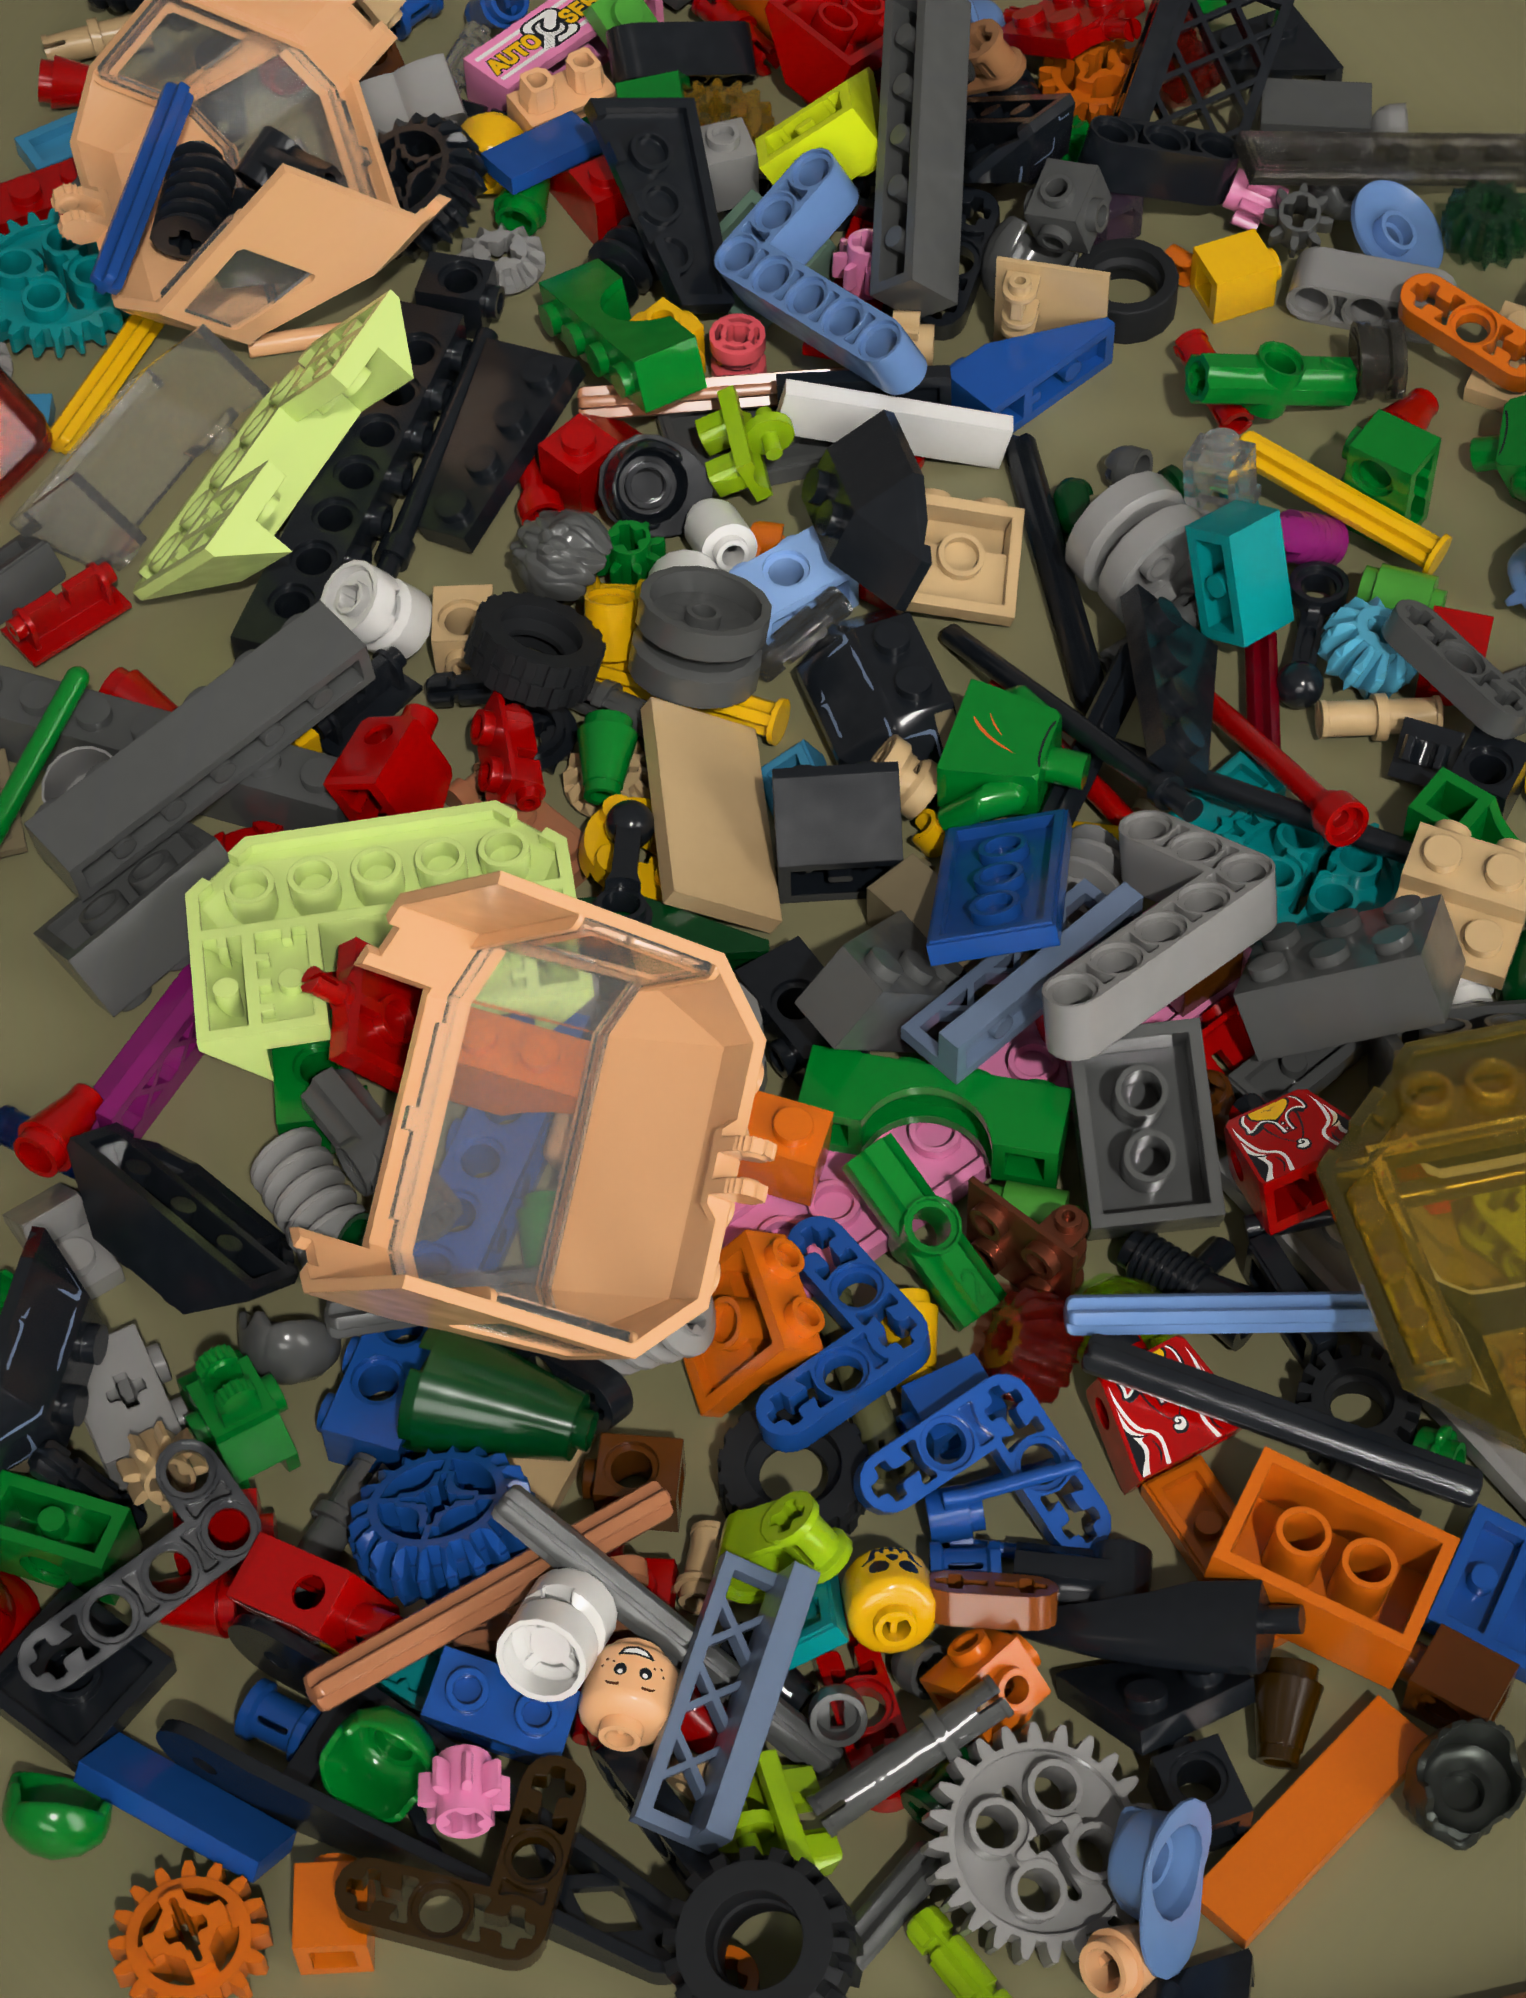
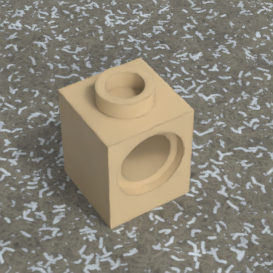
M493 584L433 586L431 644L436 673L455 672L456 675H459L463 670H471L464 660L466 653L464 648L480 603L482 601L486 602L487 598L494 594Z

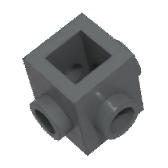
M1047 158L1035 188L1029 190L1024 202V218L1028 222L1038 246H1042L1055 253H1065L1067 251L1090 253L1097 234L1102 233L1106 228L1109 218V205L1112 200L1099 165Z

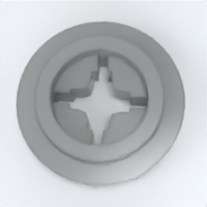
M502 222L499 228L494 231H488L479 227L476 238L463 239L461 253L457 254L458 256L492 261L491 255L500 257L504 252H510L511 258L502 256L498 261H495L497 285L504 287L505 295L515 294L532 286L542 276L546 265L545 252L542 249L538 236H528L524 226L509 231Z

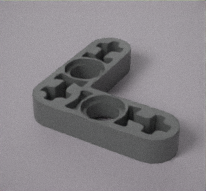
M1410 599L1399 601L1382 626L1381 632L1388 644L1485 733L1503 740L1513 739L1525 734L1526 665L1502 674L1431 608Z

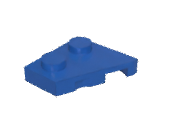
M1478 1503L1470 1513L1460 1535V1542L1425 1619L1422 1630L1434 1636L1441 1623L1518 1663L1519 1669L1515 1679L1526 1684V1527Z

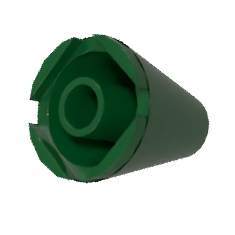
M427 1329L419 1347L430 1350V1355L426 1358L420 1370L410 1368L399 1408L398 1438L406 1440L401 1447L416 1453H427L429 1448L434 1454L447 1452L452 1446H455L462 1453H468L479 1446L489 1456L495 1453H505L507 1458L571 1461L577 1450L585 1452L589 1450L599 1419V1413L590 1410L589 1394L500 1344L444 1330Z

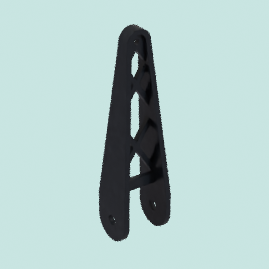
M239 1614L228 1628L230 1640L244 1657L270 1677L307 1698L303 1681L304 1676L308 1671L334 1657L278 1624L256 1615ZM372 1686L330 1711L322 1712L283 1773L259 1762L205 1730L181 1720H166L156 1733V1740L159 1746L177 1765L299 1833L360 1859L364 1857L380 1858L490 1887L491 1876L443 1853L431 1825L427 1823L423 1807L417 1806V1803L407 1815L419 1840L311 1787L320 1774L318 1761L322 1749L340 1723L357 1709L388 1705L414 1717L432 1736L438 1755L444 1749L456 1745L376 1686ZM511 1783L510 1810L495 1811V1817L506 1824L509 1823L518 1788ZM544 1807L539 1825L552 1829L553 1813ZM524 1820L522 1825L532 1823L528 1820ZM555 1830L560 1835L565 1833V1830ZM578 1832L570 1865L584 1874L566 1875L559 1899L563 1912L558 1909L556 1910L548 1940L655 1985L673 1984L667 1978L663 1964L664 1961L670 1959V1953L665 1948H660L656 1945V1941L663 1936V1928L674 1929L676 1920L668 1913L673 1900ZM531 1844L547 1876L555 1865L554 1855L548 1848L542 1845ZM530 1877L525 1879L538 1880L544 1877ZM614 1892L627 1901L641 1930L602 1932L588 1925L574 1893ZM475 1906L476 1909H479L483 1912L486 1909V1907L484 1906ZM512 1917L511 1924L525 1929V1919Z

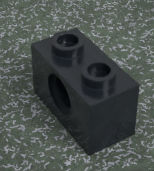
M797 936L736 969L734 974L738 982L757 999L763 1019L764 1036L767 1040L766 1050L772 1065L783 1078L791 1076L801 1088L812 1045L830 1048L832 1046L794 1003L824 968L803 940ZM794 1016L805 1017L803 1019L798 1020L789 1019L790 1017ZM859 1050L862 1053L870 1054V1051Z

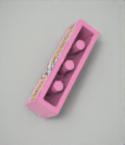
M547 0L523 18L515 21L510 27L474 49L472 53L463 58L467 99L487 106V112H491L493 108L507 112L506 95L519 90L520 74L539 67L546 68L551 75L566 70L565 60L568 57V53L582 47L589 48L601 62L602 66L609 62L608 49L582 13L598 0ZM644 0L658 22H664L663 0Z

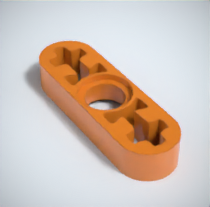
M1417 274L1410 277L1403 284L1398 304V315L1401 322L1407 328L1502 388L1511 392H1526V364L1519 365L1517 369L1509 365L1510 360L1518 361L1522 356L1526 358V330L1435 274ZM1428 297L1435 300V305L1427 304L1422 309L1415 306L1416 300L1423 302ZM1442 317L1448 319L1446 325L1441 324ZM1465 323H1476L1485 328L1488 337L1483 341L1471 343L1461 339L1456 329ZM1498 340L1503 341L1502 348L1496 347Z

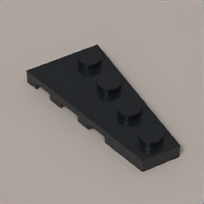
M491 338L486 339L418 524L420 531L427 541L473 553L538 451V444L547 437L586 376L579 360Z

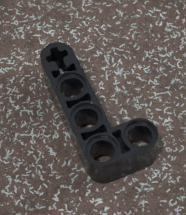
M180 1439L171 1443L161 1452L155 1466L156 1483L159 1490L182 1524L34 1630L22 1642L18 1652V1669L22 1678L32 1688L43 1692H56L73 1685L246 1558L261 1531V1520L254 1506L218 1456L205 1443L195 1439ZM183 1453L198 1455L205 1461L208 1468L206 1483L194 1492L184 1493L176 1490L170 1485L166 1477L169 1463L176 1456ZM227 1510H233L243 1515L249 1524L250 1531L247 1542L242 1547L230 1551L217 1548L211 1542L208 1535L210 1520L216 1514ZM164 1553L182 1555L191 1567L189 1584L183 1590L174 1594L158 1591L149 1579V1569L152 1562ZM108 1595L124 1598L132 1609V1621L129 1628L123 1634L116 1637L99 1635L93 1629L90 1622V1613L93 1605L100 1598ZM73 1616H77L83 1635L92 1644L99 1647L100 1652L91 1659L86 1660L84 1650L80 1646L64 1659V1666L68 1672L62 1678L57 1679L51 1672L38 1676L32 1668V1665L40 1658L35 1647L44 1640L51 1646L56 1647L74 1636L63 1627V1624Z

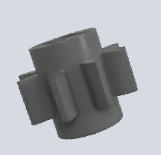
M1302 183L1299 191L1290 194L1279 188L1275 198L1279 209H1265L1262 221L1267 225H1276L1269 234V246L1280 242L1289 249V258H1294L1297 250L1306 247H1320L1321 240L1317 232L1330 233L1334 222L1330 217L1321 216V213L1327 207L1329 199L1327 195L1317 199L1308 193L1307 183ZM1293 214L1304 216L1303 227L1292 226Z

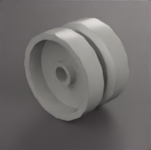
M1151 471L1130 474L1103 491L1089 504L1076 521L1066 543L1065 561L1071 571L1090 590L1098 592L1104 605L1124 623L1120 597L1136 584H1140L1157 599L1162 596L1174 602L1180 597L1181 589L1193 581L1185 526L1200 519L1203 515L1195 507L1186 505L1181 493L1161 474Z

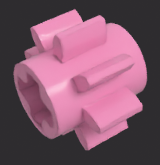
M1258 162L1255 163L1252 173L1238 167L1222 203V207L1234 212L1230 223L1245 230L1254 228L1257 230L1259 223L1273 228L1274 225H1267L1262 221L1265 209H1279L1275 200L1277 190L1281 188L1287 194L1289 193L1290 189L1277 184L1282 172Z
M870 228L856 230L849 235L848 239L841 238L839 252L833 253L832 277L843 278V288L863 300L875 299L870 296L873 229Z
M467 1744L451 1746L441 1751L438 1756L433 1757L432 1772L418 1773L417 1806L427 1808V1823L430 1825L436 1824L437 1829L442 1834L457 1839L475 1838L486 1833L490 1827L495 1826V1811L510 1810V1777L501 1775V1760H492L491 1755L485 1749Z

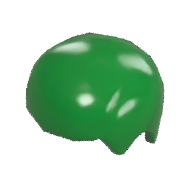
M388 1705L357 1709L348 1715L335 1729L322 1749L318 1763L323 1787L332 1798L380 1822L392 1824L402 1820L417 1803L418 1773L432 1772L433 1757L438 1756V1752L432 1736L414 1717Z
M18 1771L10 1777L2 1803V1821L8 1835L29 1854L51 1861L74 1858L84 1855L103 1842L111 1824L113 1805L73 1782V1779Z

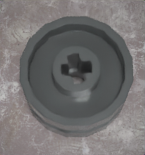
M673 566L656 571L642 582L635 621L638 626L633 631L627 669L635 683L651 695L677 705L698 709L727 708L745 702L757 689L762 662L761 648L766 644L772 605L764 592L748 580L724 570L702 566Z

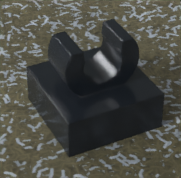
M1405 716L1387 776L1425 787L1442 767L1450 771L1452 770L1462 751L1466 734Z

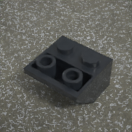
M861 761L855 764L828 766L797 765L792 768L772 769L774 840L780 904L867 899V887L903 861L898 761L878 763Z

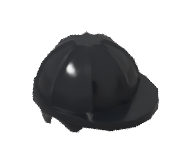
M636 434L615 445L599 467L598 496L607 516L615 523L619 520H634L641 523L646 521L649 523L651 536L668 537L685 534V520L690 508L700 500L712 498L713 488L708 478L707 470L701 462L678 443L657 434Z

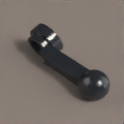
M1311 561L1297 566L1292 571L1289 580L1292 604L1297 611L1296 623L1298 633L1292 662L1285 665L1279 671L1276 683L1279 699L1285 705L1294 709H1304L1314 705L1323 693L1324 679L1316 667L1318 660L1317 652L1322 640L1321 635L1324 632L1323 627L1333 612L1337 613L1340 607H1344L1348 597L1350 583L1346 573L1336 565L1322 561ZM1319 591L1326 593L1330 597L1316 598L1307 595L1306 592Z
M624 800L614 805L606 816L605 830L611 842L615 843L612 870L605 880V890L598 895L592 905L611 912L630 913V915L622 916L652 926L653 912L645 897L641 894L638 868L640 849L649 842L654 833V817L650 809L643 803L636 800ZM588 929L592 938L600 944L615 948H631L640 945L600 929Z

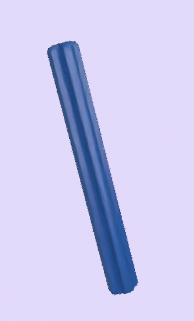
M182 81L179 84L167 82L160 93L89 277L90 281L95 284V291L99 294L104 295L108 292L116 295L121 292L194 100L193 95L189 92V85Z

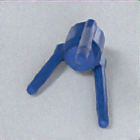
M1048 1458L1021 1466L1022 1473L1005 1477L1000 1472L965 1484L935 1489L924 1497L931 1542L949 1543L950 1548L986 1547L989 1540L973 1539V1532L986 1530L982 1500L1078 1473L1082 1469L1081 1462L1073 1459L1056 1464L1054 1458ZM1000 1542L1001 1558L1015 1559L1016 1543Z

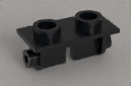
M391 646L387 650L378 649L373 653L371 663L376 679L312 727L320 736L321 747L324 753L339 758L361 721L368 717L394 716L423 690L422 685L403 673L402 668L406 666L407 661L397 648Z

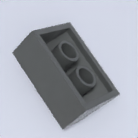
M188 822L87 900L82 902L79 897L75 898L33 934L90 998L111 1016L115 1017L121 1011H130L149 997L152 991L151 986L166 973L180 970L190 964L185 893L202 877L208 881L229 862L228 852L217 838Z

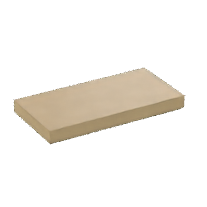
M650 697L640 711L663 904L771 934L782 922L756 729Z

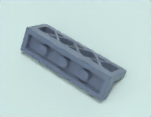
M1084 878L1066 893L1060 946L1042 948L1022 965L1021 955L1026 951L986 957L902 1025L901 1039L954 1084H959L1043 1014L1042 988L1043 984L1050 977L1142 915L1144 896L1125 881L1110 894L1106 895ZM1084 904L1090 908L1089 911L1066 928V918ZM1013 962V968H1006ZM985 984H998L974 1003V993ZM965 1000H967V1005H961ZM938 1022H951L939 1032L938 1042L926 1033Z
M728 1551L719 1556L677 1678L668 1718L658 1733L628 1821L706 1855L711 1854L733 1840L821 1572L794 1561L777 1574ZM732 1577L766 1592L758 1617L739 1625L726 1599ZM717 1620H719L723 1632L713 1635ZM753 1630L747 1645L743 1633ZM728 1640L740 1666V1671L735 1683L716 1690L703 1661L708 1648ZM696 1685L701 1697L690 1701ZM731 1695L725 1712L720 1699ZM706 1706L718 1736L713 1749L693 1757L680 1728L685 1714ZM674 1751L679 1764L667 1769L672 1752ZM709 1761L704 1778H702L697 1766ZM682 1772L696 1801L688 1823L653 1808L662 1781Z

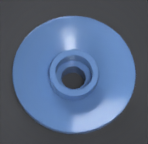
M1390 180L1372 181L1357 192L1351 206V224L1355 238L1365 255L1439 268L1444 252L1441 230L1432 211L1416 193L1406 186Z

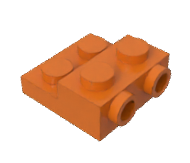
M744 1230L721 1250L719 1258L721 1268L720 1280L715 1292L712 1294L716 1310V1330L713 1341L705 1353L692 1358H683L701 1416L722 1418L761 1385L774 1384L824 1349L819 1332L825 1326L824 1315L819 1306L813 1300L806 1297L799 1273L805 1266L804 1256L798 1246L787 1239L784 1234Z

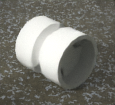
M352 560L343 564L332 573L324 586L320 600L367 646V650L373 653L378 649L387 650L392 646L397 648L407 659L422 647L429 636L432 627V603L430 598L416 587L400 579L393 578L384 570L367 561Z
M573 1568L552 1569L537 1579L497 1641V1663L501 1674L512 1688L527 1698L542 1702L562 1701L578 1691L595 1664L597 1656L602 1652L616 1628L618 1612L613 1596L604 1584L589 1573Z

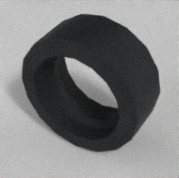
M1111 239L1092 246L1089 254L1083 253L1077 260L1075 267L1111 272L1110 280H1137L1150 286L1156 292L1154 296L1140 302L1127 304L1109 300L1108 318L1115 322L1114 343L1132 344L1147 341L1163 333L1173 321L1177 305L1179 274L1174 260L1160 247L1138 239Z

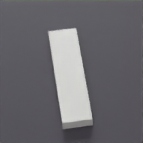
M786 379L776 410L786 414L791 419L795 436L834 443L882 410L894 412L914 456L994 469L1000 468L1013 434V416L792 379Z

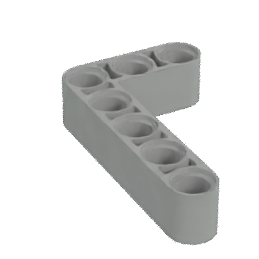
M1142 810L1125 816L1120 821L1118 827L1122 883L1125 881L1145 898L1158 904L1050 977L1043 984L1042 1002L1045 1040L1048 1052L1054 1057L1066 1061L1086 1060L1100 1054L1271 932L1277 925L1278 919L1276 865L1274 861L1263 853L1165 812Z

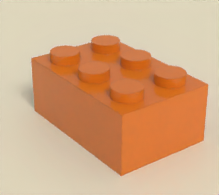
M1265 1446L1215 1548L1202 1581L1262 1580L1271 1605H1303L1305 1610L1306 1623L1303 1634L1275 1635L1392 1690L1415 1645L1461 1538Z

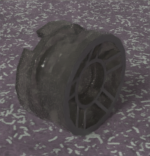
M1384 319L1382 325L1372 326L1370 320L1352 321L1348 340V357H1351L1358 370L1356 377L1358 392L1354 400H1372L1374 394H1384L1386 399L1403 398V393L1406 392L1408 377V350L1402 320Z

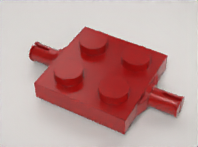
M1043 0L1038 4L1023 8L1009 6V9L1006 8L1003 12L1006 25L1001 27L1003 39L1009 46H1015L1025 55L1072 60L1088 48L1103 41L1111 42L1118 39L1134 42V39L1137 40L1140 37L1142 28L1140 21L1135 17L1146 11L1144 0Z
M355 937L339 945L336 977L322 971L317 966H312L307 969L302 977L301 982L305 984L301 985V989L303 992L310 993L329 1003L332 1008L329 1060L398 1094L423 989L354 966L353 964L366 944H369Z

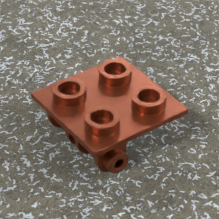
M972 1176L968 1180L966 1238L993 1275L1000 1274L1016 1286L1026 1302L1035 1310L1044 1314L1050 1312L1064 1323L1063 1310L1066 1298L1074 1295L1084 1282L1082 1267L1086 1260L1087 1241L1085 1236L1089 1227L1086 1214L1075 1205L1066 1204L1056 1208L1038 1224Z

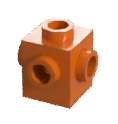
M975 1628L960 1634L948 1646L947 1655L919 1679L937 1709L940 1710L982 1681V1678L988 1674L1001 1692L976 1709L977 1713L1000 1697L1007 1700L1014 1712L1013 1716L1005 1718L972 1740L975 1741L981 1738L991 1747L993 1746V1734L1004 1726H1008L1012 1732L1021 1728L1032 1717L1033 1709L1052 1692L1037 1669L1041 1665V1660L1033 1646L1018 1633L1012 1632L1008 1634L995 1629Z

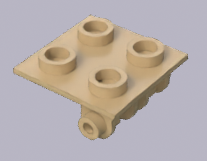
M997 256L993 341L1108 317L1111 272Z

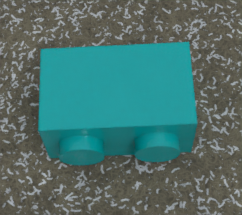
M1235 499L1185 526L1200 629L1204 636L1209 639L1246 648L1294 621L1279 509Z

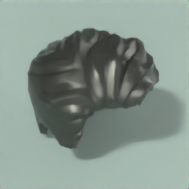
M1462 1719L1437 1729L1417 1745L1407 1762L1403 1789L1406 1810L1414 1817L1415 1822L1425 1833L1442 1841L1454 1850H1468L1483 1835H1488L1493 1825L1497 1822L1502 1821L1504 1818L1510 1819L1515 1811L1520 1808L1526 1795V1778L1517 1756L1515 1740L1509 1730H1505V1727L1501 1724L1496 1725L1493 1721L1485 1722L1483 1719L1465 1721Z

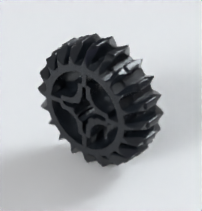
M415 113L408 123L396 118L393 130L387 133L378 129V142L400 208L416 214L420 209L425 208L438 194L452 199L411 244L395 257L397 260L404 255L415 261L422 250L428 253L430 251L436 252L438 243L441 241L453 244L452 234L459 227L469 228L466 220L468 214L481 210L476 197L488 190L483 182V177L488 169L481 158L482 152L479 150L478 144L459 124H454L450 119L446 120L435 113L429 117H423ZM349 180L344 182L345 187L351 189Z

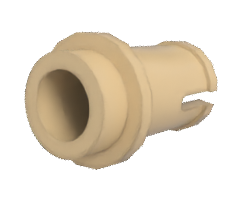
M702 1520L692 1525L684 1573L680 1574L674 1583L675 1593L679 1596V1605L684 1610L697 1615L700 1614L712 1579L721 1540L717 1539L721 1527V1522Z

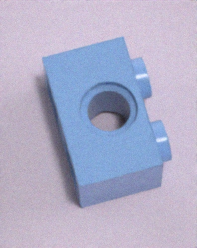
M813 525L796 535L785 537L775 547L748 562L737 564L729 571V573L748 580L762 590L772 605L766 644L761 648L763 660L859 605V583L828 561Z

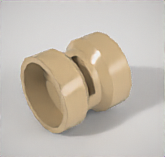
M897 734L888 738L870 760L877 763L898 761L901 814L909 820L917 817L937 793L938 764L931 759L920 761L912 753L911 744Z

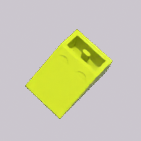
M870 67L847 79L755 139L759 168L772 185L777 182L798 157L816 148L829 150L851 180L857 176L869 175L876 170L880 104L874 73Z

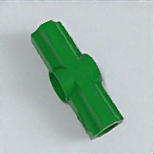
M1269 341L1260 345L1256 355L1191 354L1184 369L1186 375L1184 391L1191 404L1241 405L1252 415L1263 419L1279 418L1283 415L1287 406H1350L1358 392L1356 385L1358 370L1351 357L1302 356L1293 347L1276 341Z
M891 1133L864 1149L841 1168L887 1232L888 1247L893 1257L902 1265L913 1268L958 1332L1009 1297L963 1234L962 1219L957 1208L948 1200L935 1195ZM913 1219L924 1220L934 1228L937 1237L936 1246H928L916 1238L912 1229Z

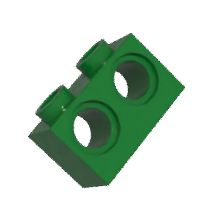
M1378 409L1364 428L1356 426L1349 434L1342 450V458L1347 460L1341 481L1421 526L1428 517L1441 437ZM1346 525V527H1347L1348 530H1350V531H1352V532H1354V533H1356V534H1358V535H1360V536H1362V537H1364V538H1366V539H1368V540H1370V541H1372V542H1374V543H1376V544H1378V545H1380V546H1383V545L1379 544L1378 542L1372 540L1371 538L1365 536L1364 534L1360 533L1359 531L1353 529L1352 527Z

